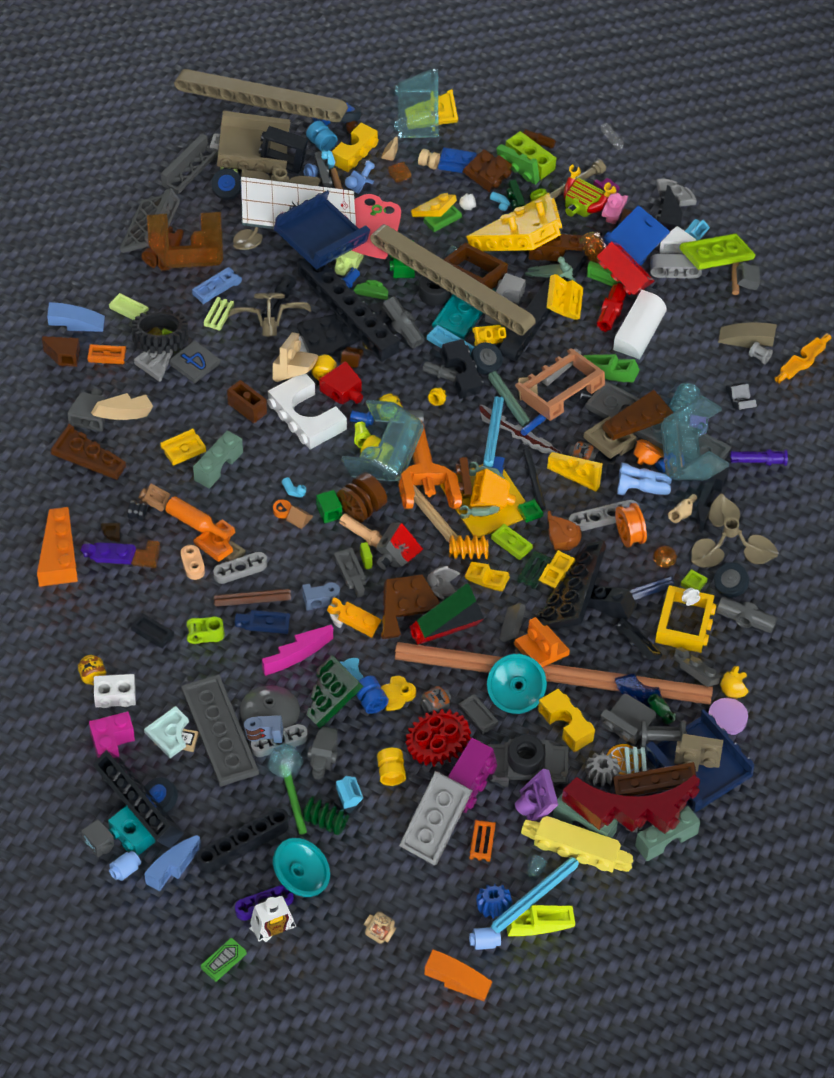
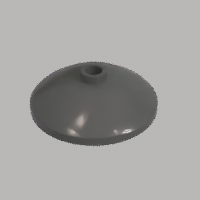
M263 685L252 689L242 699L239 709L243 725L251 717L282 716L283 728L296 725L300 715V706L295 695L288 689L277 685Z

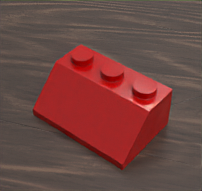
M611 241L597 256L600 260L598 263L605 270L608 268L612 272L611 277L616 282H622L624 285L623 289L629 295H638L641 290H644L655 281L619 243Z

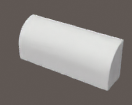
M641 290L615 336L613 350L637 359L641 358L667 310L664 301L660 297Z

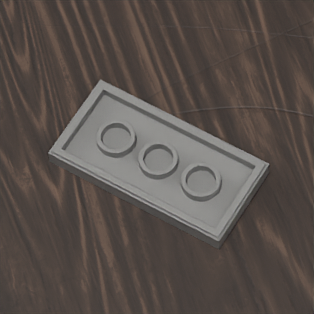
M435 771L399 846L431 864L437 865L473 790Z

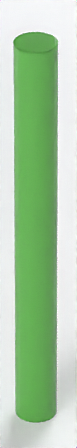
M282 762L280 766L299 835H304L307 833L289 764L288 762Z

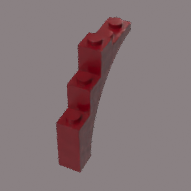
M693 775L687 781L669 791L637 797L608 793L576 777L563 789L562 801L598 830L604 825L608 826L615 818L631 832L637 827L641 828L646 821H649L666 834L670 829H675L679 824L680 811L685 807L687 801L690 798H695L699 793L700 779Z

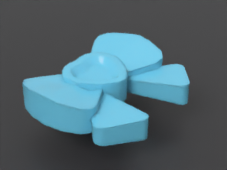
M349 658L344 662H340L358 681L363 678L358 669L360 663L358 658Z

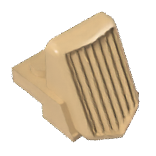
M292 332L280 347V355L273 362V380L275 382L308 373L318 359L317 354L300 351L301 341H299V333Z

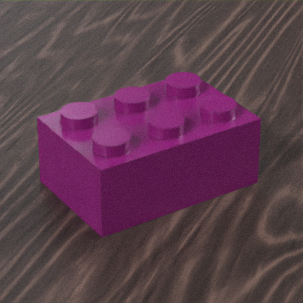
M471 738L448 776L473 790L463 810L464 813H467L468 809L474 807L477 801V794L485 789L486 779L497 768L493 748L474 738Z

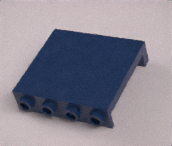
M328 190L318 193L312 199L305 200L302 204L292 207L285 213L279 214L275 219L274 230L315 269L366 243L370 233V229L366 225L359 229L327 200Z
M704 709L701 710L700 718L686 726V732L689 735L723 740L719 768H708L704 765H699L698 771H696L697 777L700 779V791L695 798H690L686 803L694 813L753 777L754 771L753 761L741 752L740 746L729 738L727 731L724 728H720L713 715L708 714ZM651 741L646 744V757L656 769L678 765L674 763L677 741H661L658 744Z

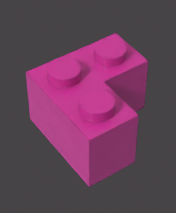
M129 712L89 721L90 734L97 758L106 750L119 757L117 745L135 741Z

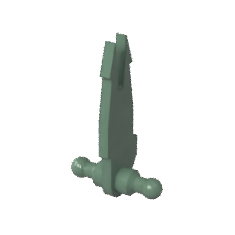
M562 256L558 258L560 264L534 266L527 269L528 271L535 272H525V275L529 277L547 278L557 274L561 278L565 276V278H568V281H575V278L572 276V266L566 263Z

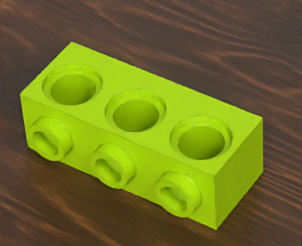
M521 131L506 140L505 146L514 149L518 155L523 153L527 155V159L531 160L534 158L537 160L540 180L555 171L556 157Z

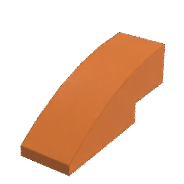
M434 949L425 965L424 975L444 982V987L485 1001L492 981L475 969Z

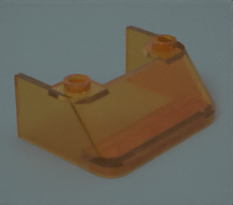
M221 212L200 213L201 231H195L192 234L191 245L169 246L167 214L147 215L149 246L168 268L220 265L223 261Z

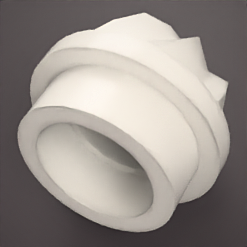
M466 193L461 197L459 204L463 209L473 210L472 208L477 207L473 194Z

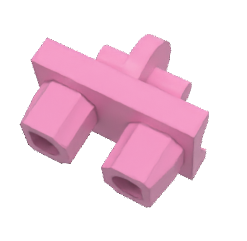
M619 193L609 195L608 202L602 211V217H606V222L616 224L625 207L628 196H620Z

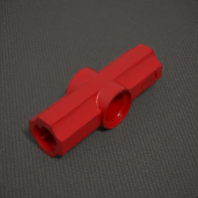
M617 283L613 285L608 298L604 299L601 314L597 321V327L601 331L607 332L612 330L616 318H619L623 301L627 295V292L623 289V284Z

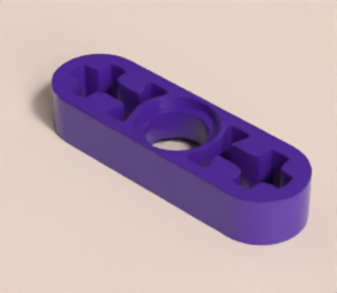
M280 885L251 895L236 902L235 914L240 920H249L254 909L252 903L255 902L256 906L261 899H268L273 896L276 898L281 896V893L288 895V898H284L287 906H289L294 900V893ZM241 907L248 909V912L241 910Z

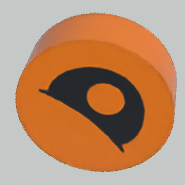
M287 500L276 501L273 504V514L277 518H287L292 507L291 503Z

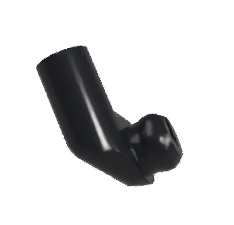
M582 389L569 397V400L572 402H578L582 399L589 400L594 393L591 394L586 389Z

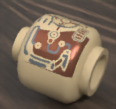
M377 912L374 916L370 914L364 923L367 927L365 935L379 944H382L384 941L388 943L396 930V927H394L395 921L382 912Z

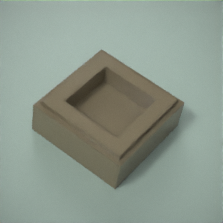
M230 541L229 544L232 546L233 552L225 557L224 560L228 562L243 557L246 554V550Z

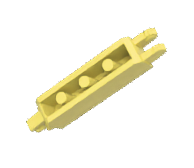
M549 816L542 818L541 822L525 820L522 826L521 834L533 839L534 845L541 850L555 852L561 857H574L579 863L595 866L602 871L613 873V870L617 869L629 872L632 869L633 856L620 850L621 845L618 840Z

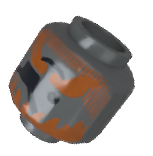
M577 442L575 445H571L568 456L595 462L597 453L594 452L593 445Z
M436 686L423 693L420 703L426 713L432 715L433 710L436 713H440L441 709L444 711L449 709L451 695L447 689Z

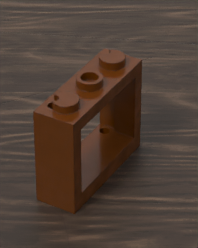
M464 243L443 259L490 289L497 286L498 281L503 279L508 269L507 263L467 243ZM467 260L490 273L481 278L457 265Z

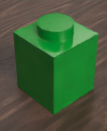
M334 490L316 495V507L324 524L342 517V505Z

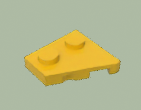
M440 194L412 209V217H441L457 201L456 195Z

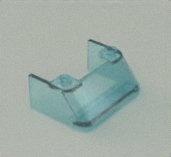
M703 395L666 417L661 424L666 475L673 480H707L729 467L728 462L710 451L700 456L698 438L707 432L708 419L722 411V407Z
M367 400L366 404L374 420L388 422V425L378 447L371 446L365 448L360 458L342 456V461L351 477L356 478L361 473L367 472L377 480L398 481L401 478V473L408 468L424 426L419 418L394 402Z

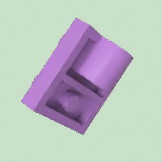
M542 769L520 790L521 797L515 802L516 810L520 814L525 815L527 820L541 822L542 818L546 817L558 806L550 771Z

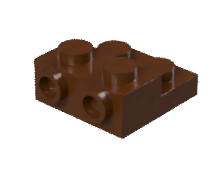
M483 149L464 168L463 173L490 192L493 188L497 189L504 178L507 179L510 176L512 164L500 155L494 157Z

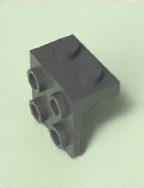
M623 694L611 711L605 709L602 712L601 723L607 730L613 731L623 740L636 745L641 738L639 735L641 721L646 720L647 726H650L656 718V712L628 694Z

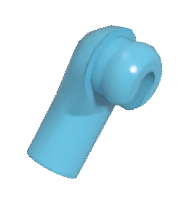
M323 150L321 158L323 160L327 159L326 166L328 165L330 170L335 166L333 153L330 150Z
M494 191L491 193L490 200L500 203V210L507 211L508 207H510L507 197Z
M289 477L282 480L288 495L298 498L305 496L307 488L304 485L295 487Z

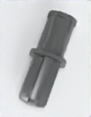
M428 361L423 365L424 372L438 376V379L443 378L454 382L456 375L459 374L458 371L445 368L444 365L439 366Z

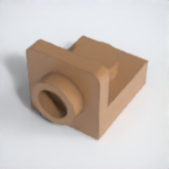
M150 484L147 489L143 488L138 498L140 499L139 503L147 502L148 505L162 512L171 494Z

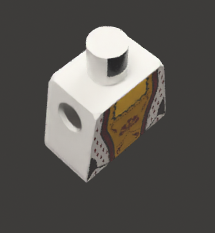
M283 896L270 897L265 902L256 905L253 909L250 925L258 942L296 927Z

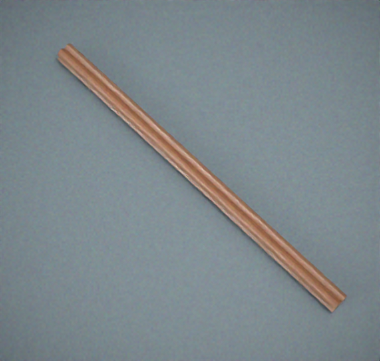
M397 642L395 650V660L489 673L493 665L503 658ZM555 664L542 667L548 682L646 696L657 694L667 699L711 704L713 687Z

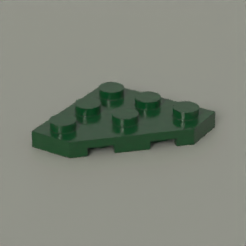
M333 655L317 669L316 676L318 680L317 684L313 686L311 695L313 702L307 712V716L320 729L364 687Z

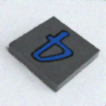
M193 341L169 360V365L193 383L199 381L221 364V360L196 341Z

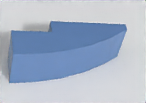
M49 302L48 325L67 326V331L103 332L104 315L75 305Z
M196 835L188 838L162 854L144 873L146 884L160 891L171 875L179 879L200 850V837Z

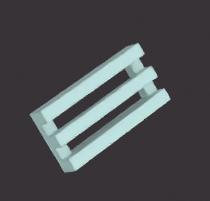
M625 747L626 774L631 773L629 755H633L634 773L639 772L638 754H641L642 771H647L645 747H641V749Z

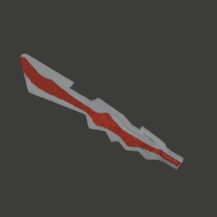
M480 405L482 421L490 424L492 410L484 405ZM501 415L499 428L510 431L512 438L521 439L523 444H528L531 448L538 449L541 453L551 454V452L562 454L551 443L542 437L538 438L532 432L525 436L522 435L521 429L524 427L505 421L506 417Z

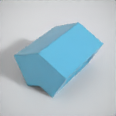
M695 219L685 232L697 241L703 237L710 227L704 220L699 221Z
M345 776L342 780L336 781V790L344 809L356 806L363 799L356 777Z

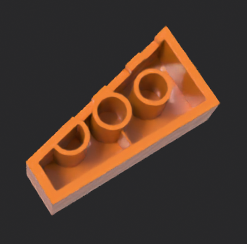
M68 507L49 509L37 570L39 587L78 582Z

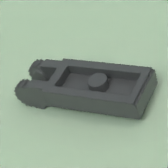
M322 151L315 152V165L318 168V178H321L320 187L332 188L331 177L328 178V165L326 166L325 160L321 158Z

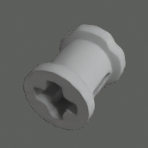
M755 342L750 348L748 355L750 357L754 356L761 360L763 364H766L773 352L771 349L767 350L760 346L759 342Z

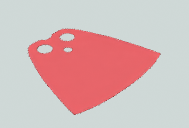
M362 195L354 199L356 226L360 229L366 225L370 229L367 242L352 251L374 258L386 259L388 253L376 247L371 242L370 236L383 224L398 232L401 208L393 202L382 201L376 195ZM365 200H375V205L382 206V212L376 213L374 216L370 215L373 206H367ZM387 206L393 207L395 211L391 214H387L384 212L383 209ZM376 207L374 210L379 211L380 208Z

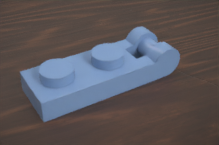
M228 267L193 288L192 295L202 304H205L230 287L239 285L242 278L238 274H234V271Z

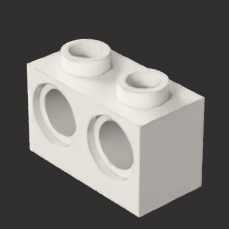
M134 674L94 676L95 707L108 708L112 706L128 707L136 705Z

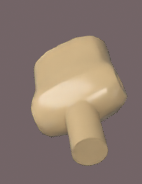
M692 494L687 499L682 500L668 513V518L673 523H678L682 519L689 517L692 513L693 503L697 501L698 497Z

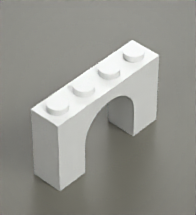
M303 374L268 391L267 403L271 409L278 413L279 418L288 424L291 432L297 434L301 443L312 449L347 430V418L336 406L315 417H305L296 413L294 407L297 404L315 395V383L307 374Z

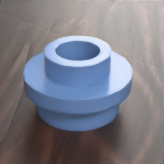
M306 164L303 170L304 176L318 177L317 166Z

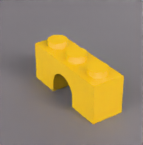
M360 123L351 132L352 145L341 142L332 151L335 166L346 172L355 168L358 162L365 158L372 148L377 146L379 141L378 131Z
M556 689L539 699L538 711L549 724L558 720L569 724L563 728L562 739L574 753L594 741V726L591 722L585 720L581 711L572 705L566 694Z

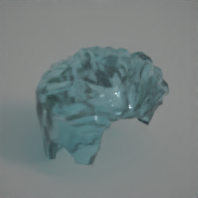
M281 744L272 751L268 768L275 775L285 778L293 772L294 775L297 774L303 765V759L295 747L289 744Z

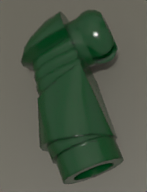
M653 694L648 698L649 707L662 717V721L665 724L675 721V712L669 709L670 707L662 697Z

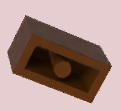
M239 380L227 390L228 405L252 423H256L267 414V399L243 381Z

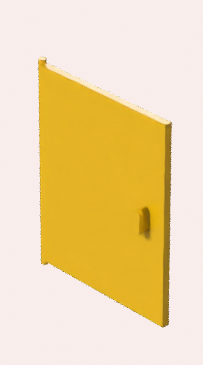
M503 470L502 475L505 480L509 481V493L516 496V501L513 506L506 505L505 508L495 514L488 516H473L471 514L468 518L462 519L472 536L476 535L477 538H480L481 535L485 536L495 532L503 524L510 526L524 520L518 511V505L526 501L505 470ZM470 476L473 492L475 476ZM440 484V487L446 494L444 484ZM462 497V505H466L469 507V509H472V507L470 506L471 499H463ZM455 509L459 516L460 514L468 513L466 510Z

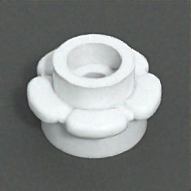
M688 588L683 592L682 601L688 606L700 600L699 590Z

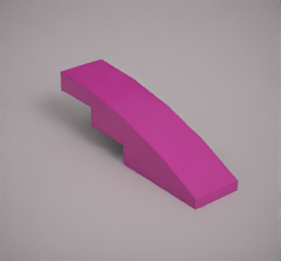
M332 624L294 635V643L278 647V654L263 658L262 670L264 675L267 676L284 670L319 651L333 639Z

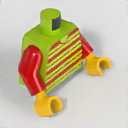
M572 164L569 167L571 176L568 177L564 187L566 214L572 217L577 213L582 217H587L592 213L602 211L608 202L609 195L616 193L615 186L609 190L611 184L608 182L604 185L605 191L580 178L575 179L576 176L580 175L581 170L578 167L577 171L573 172L574 165Z

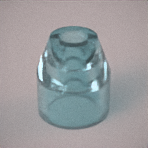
M532 855L527 866V875L537 878L544 871L547 861L540 856Z

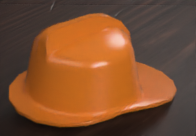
M644 439L637 441L633 453L638 458L637 463L639 465L645 463L652 466L660 458L666 456V453L661 448Z

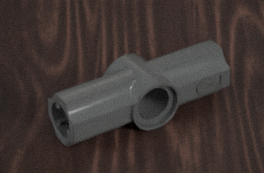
M396 297L387 299L382 307L393 321L391 323L393 328L403 335L411 348L420 346L425 338L414 324L416 322L414 317L402 307Z
M725 597L721 598L716 611L718 614L734 619L743 628L753 626L769 633L773 632L778 618L758 610V607L753 603L744 602L741 604Z

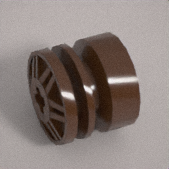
M367 472L361 473L351 483L346 484L345 487L337 492V497L343 511L360 523H363L368 517L372 516L373 512H377L388 502L386 492L381 483Z

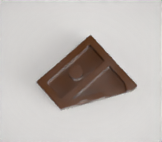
M462 457L455 464V471L464 499L471 497L472 487L467 457Z

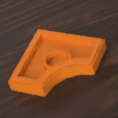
M223 519L215 525L229 533L226 539L212 532H203L193 540L194 545L218 562L233 552L229 541L236 533L235 528Z

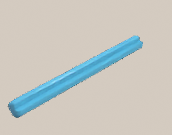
M502 396L494 397L483 465L487 467H493L504 402Z
M570 857L494 920L491 928L496 933H500L573 872L579 865L578 860Z

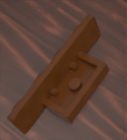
M561 234L540 247L529 250V260L558 261L560 256H564L565 250L582 251L583 236Z

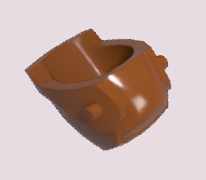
M548 511V532L554 549L556 551H571V549L577 547L581 541V528L569 520L552 516L551 511Z

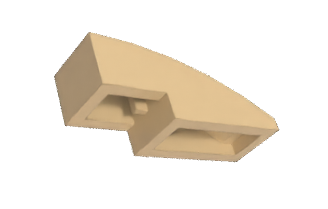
M128 393L97 402L91 413L93 416L114 420L138 419L147 417L153 405L147 395L131 399Z

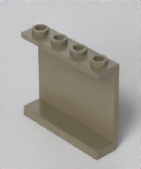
M223 111L217 166L261 171L271 174L277 168L286 170L287 161L262 158L261 154H259V148L263 143L260 141L263 131L266 132L268 127L272 126L289 132L290 120ZM271 141V149L287 154V146Z

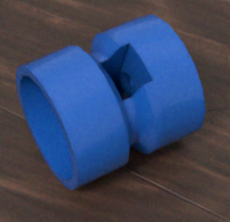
M366 676L359 680L364 687L356 696L361 701L364 710L368 714H374L384 709L389 699L381 689V685L376 677Z

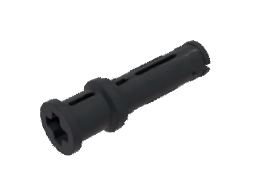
M283 275L280 285L275 288V293L284 294L285 297L271 299V317H274L283 300L289 297L290 290L297 284L296 280L290 275ZM267 308L261 315L263 320L267 317Z

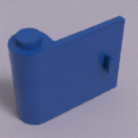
M638 205L612 232L606 233L603 237V240H605L603 244L607 247L611 241L619 243L642 266L647 256L667 237L670 231Z

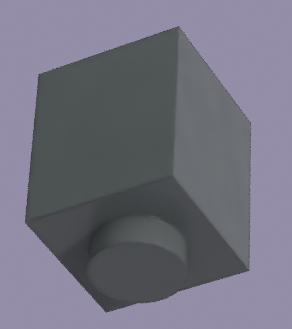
M99 819L81 830L83 842L97 857L109 853L115 846L113 835Z

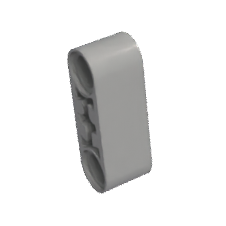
M654 254L650 257L651 275L656 278H698L702 274V269L698 270L684 254Z

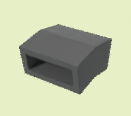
M742 262L736 268L737 284L747 289L757 290L760 285L759 267Z

